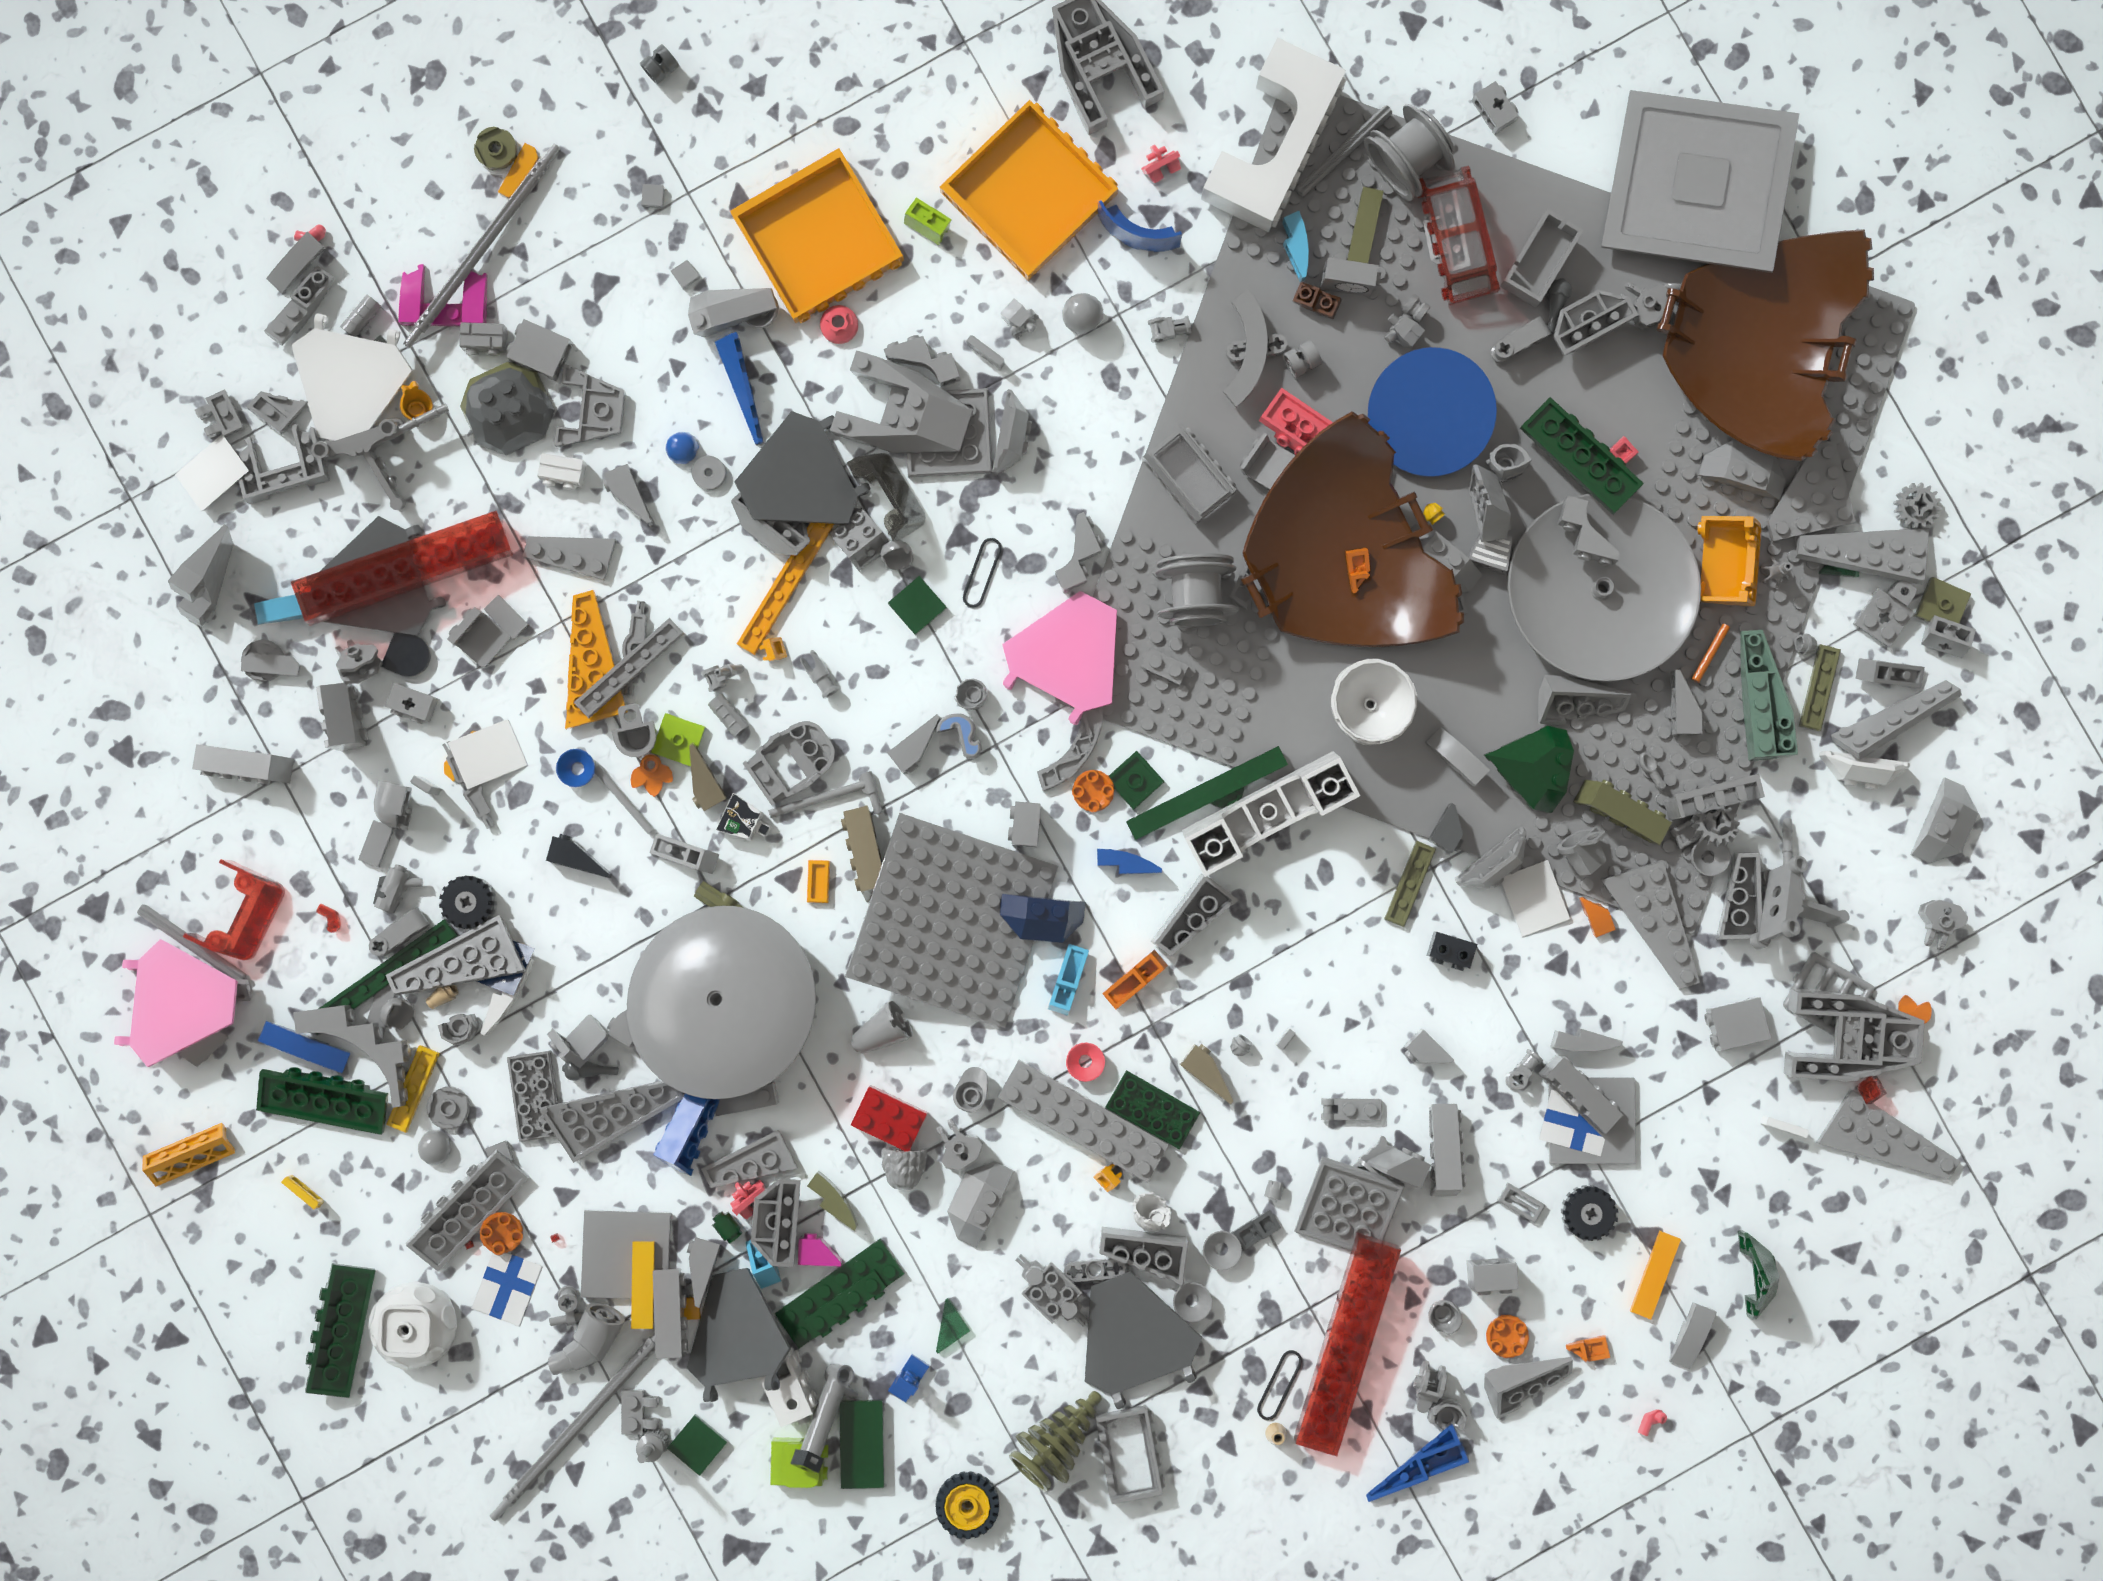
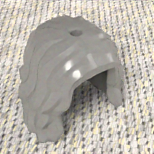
M887 1148L882 1149V1168L888 1184L898 1190L913 1189L919 1183L925 1171L927 1150L905 1152L889 1150Z

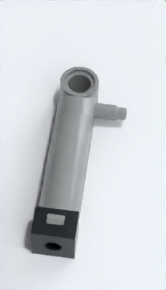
M830 1364L825 1370L826 1382L800 1450H795L790 1463L806 1472L819 1474L824 1461L821 1454L843 1395L853 1399L858 1397L857 1392L847 1387L854 1380V1371L849 1365Z

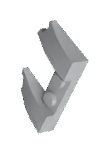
M297 424L291 425L300 462L262 473L252 438L248 437L244 440L248 446L239 454L237 453L249 470L239 479L243 500L248 504H253L269 499L271 494L305 484L314 486L330 481L325 459L316 458L311 453L312 445L315 442H319L313 427H310V432L299 431Z

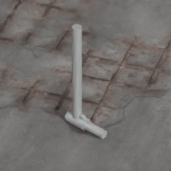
M872 771L861 774L859 782L768 810L770 818L862 790V792L869 795L874 814H879L883 811L877 795L878 789Z

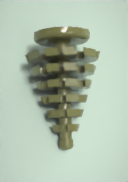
M1092 1391L1086 1401L1081 1398L1075 1401L1078 1409L1068 1405L1063 1409L1066 1415L1058 1411L1052 1414L1051 1417L1056 1423L1045 1418L1039 1422L1041 1427L1032 1425L1027 1428L1029 1434L1024 1431L1016 1434L1020 1445L1033 1459L1030 1460L1019 1451H1013L1009 1455L1011 1462L1030 1482L1044 1492L1050 1490L1051 1482L1041 1468H1044L1062 1483H1067L1070 1476L1066 1469L1073 1470L1075 1463L1072 1456L1077 1458L1081 1451L1077 1443L1082 1445L1086 1438L1081 1429L1088 1432L1091 1423L1086 1417L1094 1419L1096 1414L1094 1407L1102 1401V1396L1098 1392Z

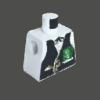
M733 793L716 830L751 840L754 833L766 837L771 826L760 821L764 814L762 811Z

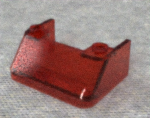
M220 859V864L237 871L234 886L239 892L245 894L242 904L228 933L214 930L206 938L197 933H184L183 937L211 951L239 960H250L255 957L285 895V889L281 883L233 860Z

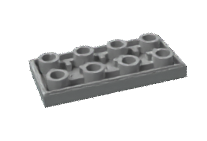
M551 1050L507 1057L519 1142L555 1137L556 1135L539 1111L541 1107L558 1104Z

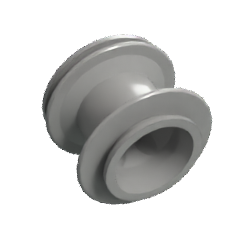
M1405 104L1403 106V115L1407 124L1389 138L1378 130H1372L1370 136L1364 140V145L1372 163L1389 186L1402 198L1411 201L1415 196L1419 197L1422 195V186L1418 177L1437 163L1448 171L1454 170L1455 160L1453 155L1455 154V148L1446 130L1429 111L1424 108L1418 109L1411 104Z
M1206 553L1178 555L1157 561L1159 569L1155 571V575L1172 580L1173 607L1159 611L1157 616L1168 619L1170 625L1177 627H1201L1227 622V616L1236 614L1239 609L1233 605L1222 604L1221 576L1233 573L1236 570V566L1232 564L1234 563V558L1224 554Z

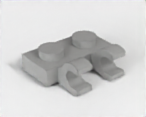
M225 389L206 397L205 399L208 404L194 410L197 417L201 420L207 419L212 414L214 415L217 423L204 428L206 436H209L210 439L217 437L220 433L224 437H228L245 429Z
M623 1389L621 1391V1435H643L644 1428L657 1429L659 1427V1418H644V1406L657 1407L659 1405V1396H644V1390Z

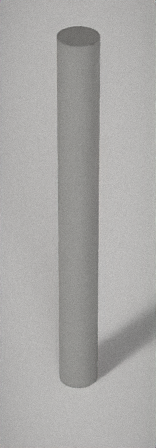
M600 765L595 767V774L644 831L650 834L654 830L651 824Z

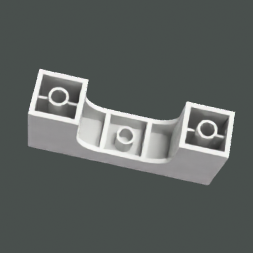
M1277 37L1259 73L1256 89L1286 103L1293 113L1294 120L1278 153L1266 164L1253 165L1222 150L1203 187L1201 200L1266 232H1269L1271 227L1276 228L1283 211L1281 208L1285 209L1292 193L1290 189L1294 191L1301 175L1299 171L1303 172L1310 156L1308 152H1313L1317 140L1326 126L1328 117L1331 115L1336 105L1335 103L1344 89L1347 78L1344 77L1346 70Z
M1332 751L1183 829L1182 832L1204 877L1242 858V852L1256 842L1309 815L1319 813L1323 816L1356 799L1360 794L1342 759Z

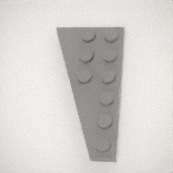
M1929 528L1800 536L1797 540L1795 558L1922 585L1925 581Z
M1658 861L1600 879L1675 985L1682 989L1700 983L1664 861Z
M498 915L386 975L393 994L402 995L523 973L526 970L503 918Z
M663 1081L541 1107L539 1111L574 1163L681 1101L685 1094L670 1087Z
M1851 1089L1816 1141V1143L1945 1179H1950L1961 1162Z

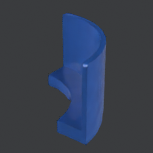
M1102 200L1098 201L1097 215L1101 223L1112 236H1115L1125 245L1137 250L1164 252L1180 247L1181 231L1175 233L1172 226L1163 229L1140 227L1128 220L1122 214L1117 204L1106 209Z

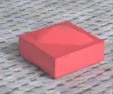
M1625 436L1610 448V452L1615 457L1621 458L1626 464L1639 453Z

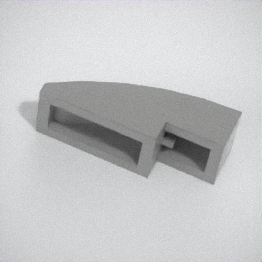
M307 231L280 260L266 279L283 294L326 248Z
M1441 727L1425 742L1472 786H1476L1490 771L1474 754Z
M1577 1028L1575 1036L1555 1030L1550 1047L1568 1051L1593 1052L1621 1046L1623 1041Z
M1692 1302L1686 1321L1682 1322L1669 1362L1687 1369L1692 1367L1708 1336L1717 1311Z

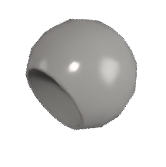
M1077 293L1065 302L1062 310V319L1065 326L1071 332L1082 335L1095 328L1103 320L1104 309L1101 302L1095 296L1088 293Z

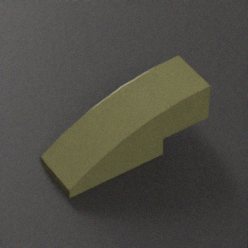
M818 1170L807 1187L824 1198L820 1204L821 1208L855 1231L858 1223L848 1201L837 1186Z

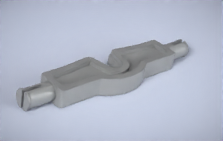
M637 600L636 612L631 614L629 634L625 637L622 645L623 657L632 651L631 647L633 645H639L646 639L647 616L644 615L645 601ZM639 675L625 686L624 695L633 696L634 683L639 682Z
M446 743L442 744L448 755L446 760L452 770L455 781L460 785L464 783V780L453 754L448 749ZM482 784L463 793L464 798L472 807L476 817L482 819L486 829L490 828L489 824L491 827L495 826L489 816L491 810L482 795Z

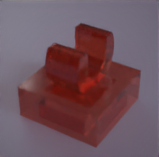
M1877 1075L1869 1076L1857 1085L1866 1104H1872L1887 1094Z

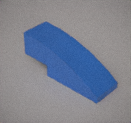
M1097 849V866H1118L1119 874L1162 873L1161 867L1138 855L1113 849Z

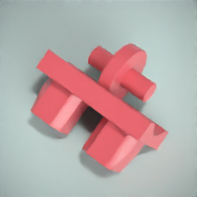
M1154 144L1150 146L1152 153L1148 154L1146 158L1148 161L1154 158L1156 160L1141 168L1143 174H1147L1150 180L1156 183L1164 178L1160 167L1166 165L1170 174L1181 169L1178 159L1181 156L1178 151L1175 152L1174 150L1161 156L1167 152L1166 147L1163 146L1158 149Z
M761 1179L753 1185L749 1181L744 1185L739 1182L735 1184L737 1191L732 1194L735 1200L730 1205L733 1208L732 1212L736 1216L740 1214L745 1219H748L753 1215V1208L750 1204L754 1202L756 1196L766 1189Z

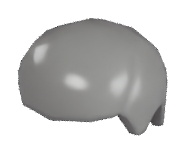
M902 540L889 541L883 545L880 552L881 561H884L888 569H905L911 566L914 561L910 545Z
M975 678L965 679L957 686L954 699L959 707L968 711L977 710L987 700V688L980 680Z
M392 998L381 1008L380 1020L389 1029L393 1027L401 1030L409 1024L415 1009L411 1003L403 998Z
M430 1130L423 1134L417 1148L419 1157L431 1165H438L444 1162L451 1151L449 1136L440 1130Z
M1439 1300L1431 1305L1428 1312L1429 1322L1437 1332H1445L1450 1335L1460 1329L1463 1323L1462 1313L1455 1303L1448 1300Z

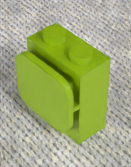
M773 1437L771 1441L770 1485H781L789 1488L823 1486L824 1480H828V1467L824 1466L825 1458H828L829 1445H825L821 1457L824 1458L818 1474L806 1472L790 1464L795 1450L801 1449L804 1438Z

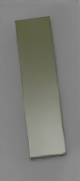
M1363 186L1347 260L1361 263L1369 262L1384 191Z
M1822 644L1818 645L1799 727L1818 732L1822 730L1841 649Z
M1415 841L1384 920L1405 927L1436 848Z

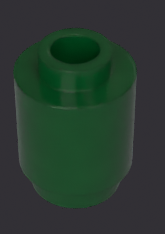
M721 1211L712 1218L714 1221L712 1227L729 1244L743 1233L740 1230L741 1226L729 1211L726 1213Z

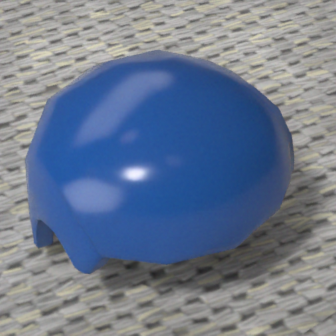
M677 432L667 440L665 451L668 458L674 463L687 464L696 457L699 444L695 436L689 432Z

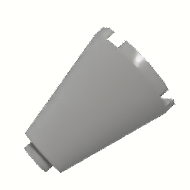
M895 1002L885 1003L852 1036L853 1041H851V1044L856 1052L865 1054L906 1041L913 1036L908 1019L904 1021L901 1016L904 1012Z

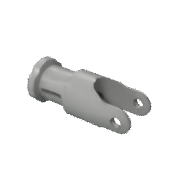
M811 650L810 654L815 660V669L813 670L802 657L800 662L812 682L819 687L822 692V698L826 699L835 694L839 687L835 686L830 679V673L818 654Z

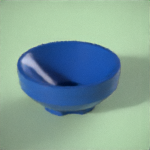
M570 749L558 758L556 773L560 781L565 785L575 788L582 787L592 780L595 774V763L591 755L586 751ZM579 762L584 766V771L580 775H575L572 772V766Z

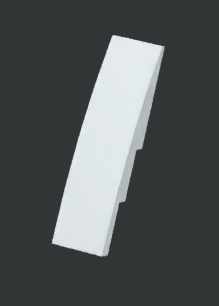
M530 958L525 969L526 972H524L514 996L502 992V994L498 992L493 993L480 1032L481 1035H489L510 1010L528 979L535 959Z

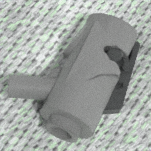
M395 864L394 867L390 866L386 876L379 877L373 901L374 907L389 913H395L403 899L401 897L402 893L407 891L409 887H423V878L408 879L410 873L406 872L408 868Z

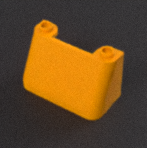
M1702 516L1697 529L1698 535H1701L1704 540L1700 602L1755 606L1761 545V523L1754 516Z

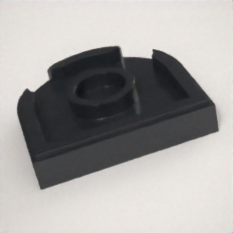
M394 633L381 667L405 677L418 675L425 671L430 663L431 654L429 647L418 636Z

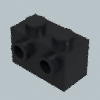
M1433 931L1426 956L1432 957L1431 962L1443 965L1445 961L1452 964L1451 968L1464 971V968L1471 969L1478 944ZM1440 946L1443 947L1442 952L1439 951ZM1461 952H1463V958H1462V959L1460 958V953H1461Z

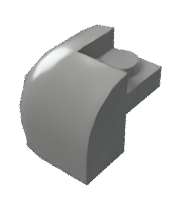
M378 780L373 803L375 815L382 824L408 830L412 809L407 808L412 788Z

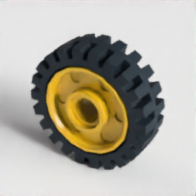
M963 1471L948 1478L940 1487L935 1504L936 1515L939 1523L942 1524V1528L945 1531L947 1530L950 1535H955L960 1539L978 1538L980 1535L987 1533L996 1522L1000 1507L999 1496L993 1483L987 1477H983L982 1474H976L972 1471L966 1473ZM970 1501L973 1503V1508L969 1510L964 1509L962 1503Z

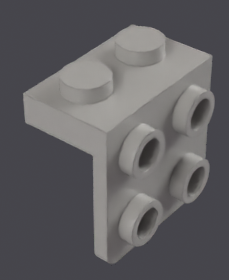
M476 607L470 608L463 615V621L451 628L448 633L450 636L447 640L459 647L478 665L487 667L510 640V636L480 609Z
M587 1015L566 1038L553 1028L547 1033V1036L552 1041L550 1045L557 1052H561L559 1057L567 1064L572 1062L578 1068H581L609 1038V1035L592 1015Z

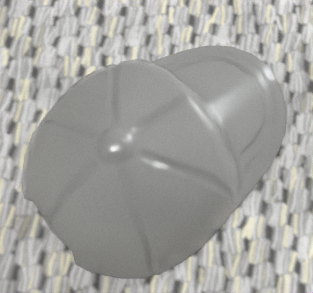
M970 1067L964 1071L953 1093V1101L958 1109L973 1113L983 1106L986 1100L988 1076L985 1070L979 1067Z

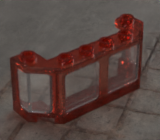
M1469 165L1461 167L1460 170L1431 178H1420L1422 195L1417 198H1422L1424 215L1428 214L1430 222L1427 223L1429 235L1434 237L1435 243H1432L1434 256L1438 255L1440 264H1437L1439 276H1443L1445 281L1444 288H1441L1443 301L1447 300L1449 306L1498 293L1500 287L1496 276L1497 265L1476 181L1471 176Z

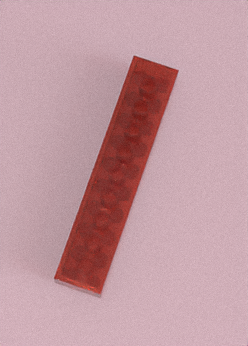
M496 510L291 581V585L304 621L311 626L514 554L501 518Z
M1356 1233L1295 1430V1444L1336 1457L1338 1456L1401 1253V1249L1397 1244Z

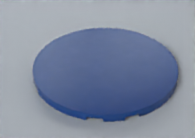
M1440 347L1413 350L1394 360L1376 380L1368 403V418L1371 419L1368 423L1377 432L1384 431L1390 437L1387 442L1396 451L1394 454V465L1406 472L1421 476L1450 474L1471 463L1488 444L1495 427L1497 414L1495 394L1483 370L1465 355Z

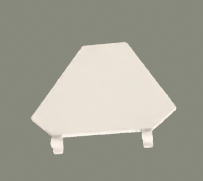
M316 314L314 317L315 328L291 346L317 437L336 441L372 429L413 370L397 347L400 331L389 329L387 331V343L326 331L325 327L328 322V316Z

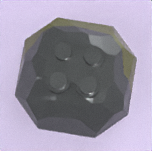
M509 361L471 378L460 405L477 445L503 455H509L545 438L555 412L538 372Z

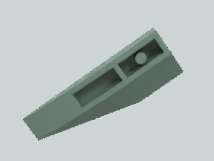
M1763 630L1741 631V683L1748 760H1771L1798 755L1794 713Z

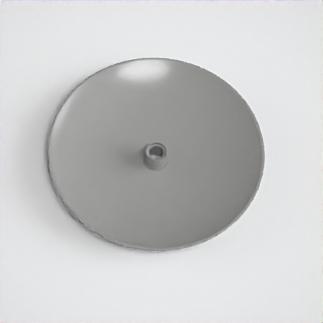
M1591 494L1575 496V498L1588 501L1587 518L1590 525L1620 553L1618 562L1611 566L1601 565L1599 561L1592 559L1584 561L1578 559L1577 555H1573L1579 530L1567 531L1563 529V526L1558 525L1564 502L1562 501L1543 512L1534 520L1520 538L1511 559L1508 573V597L1514 620L1521 634L1534 651L1545 661L1579 678L1594 681H1619L1640 676L1655 669L1669 659L1684 643L1695 623L1701 597L1700 573L1696 558L1687 539L1667 516L1641 500L1631 497L1613 515ZM1598 585H1604L1607 588V593H1601L1598 590Z
M736 906L708 907L676 919L661 930L647 945L635 965L629 983L626 1003L628 1027L632 1041L643 1062L660 1080L670 1087L691 1096L705 1099L734 1098L752 1093L768 1085L793 1063L802 1050L813 1024L816 991L813 973L803 949L782 925L770 917L748 908ZM721 995L722 1002L715 1006V998Z

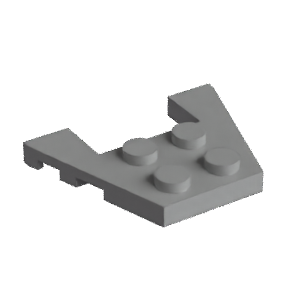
M563 364L561 383L563 385L583 386L579 428L556 426L554 446L562 447L621 434L625 391L603 380L592 377L583 371L572 368L567 364Z

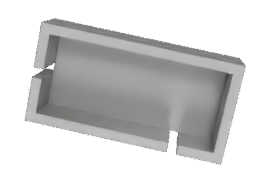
M1548 208L1500 285L1501 288L1535 308L1544 298L1584 231L1570 221H1567L1562 229H1559L1558 226L1564 218Z

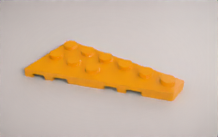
M594 590L573 595L566 730L619 715L618 708L626 705L622 690L589 719L574 704L580 696L615 666Z

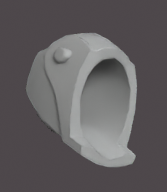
M1503 444L1490 453V459L1486 460V463L1490 466L1493 473L1497 475V478L1501 482H1505L1521 476L1528 465L1531 464V458L1521 446Z

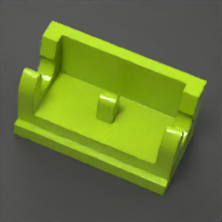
M917 197L909 206L904 216L905 225L937 245H940L943 235L945 232H948L952 221L951 218Z

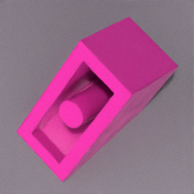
M804 1233V1236L799 1238L798 1265L841 1267L843 1259L823 1237H817V1233Z

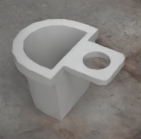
M636 703L619 707L618 714L622 728L611 731L617 749L622 754L632 758L648 754L656 743L654 721L643 723L640 707ZM629 709L634 710L636 713V718L631 722L626 721L624 718V713Z
M1597 827L1578 831L1566 837L1557 845L1558 852L1566 856L1578 875H1591L1607 861L1600 840L1607 833L1606 831H1598Z

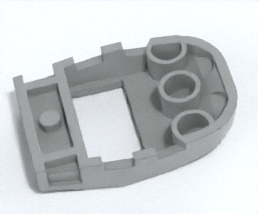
M802 721L771 736L763 746L761 745L755 751L756 754L748 761L745 760L742 764L769 803L773 805L813 784L832 765L835 751L832 742L819 725L810 721ZM782 743L806 776L805 779L789 790L785 788L764 757V755Z

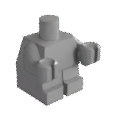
M1015 298L1000 312L1004 321L1011 326V335L1016 340H1019V336L1021 337L1022 333L1026 330L1032 333L1036 329V326L1032 323L1039 316L1033 309L1026 310Z
M1403 313L1397 317L1392 314L1388 318L1392 326L1387 336H1384V339L1389 343L1398 340L1404 348L1412 347L1425 330L1417 322L1413 321L1410 315Z

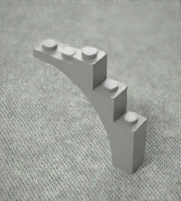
M350 1005L293 1012L296 1034L311 1032L329 1034L345 1039L363 1050L372 1058L385 1076L390 1088L392 1108L406 1105L408 1092L403 1085L405 1069L401 1067V1063L408 1062L409 1057H411V1048L407 1044V1040L381 1043L383 1030L381 1026L379 1027L378 1022L353 1026L355 1013Z

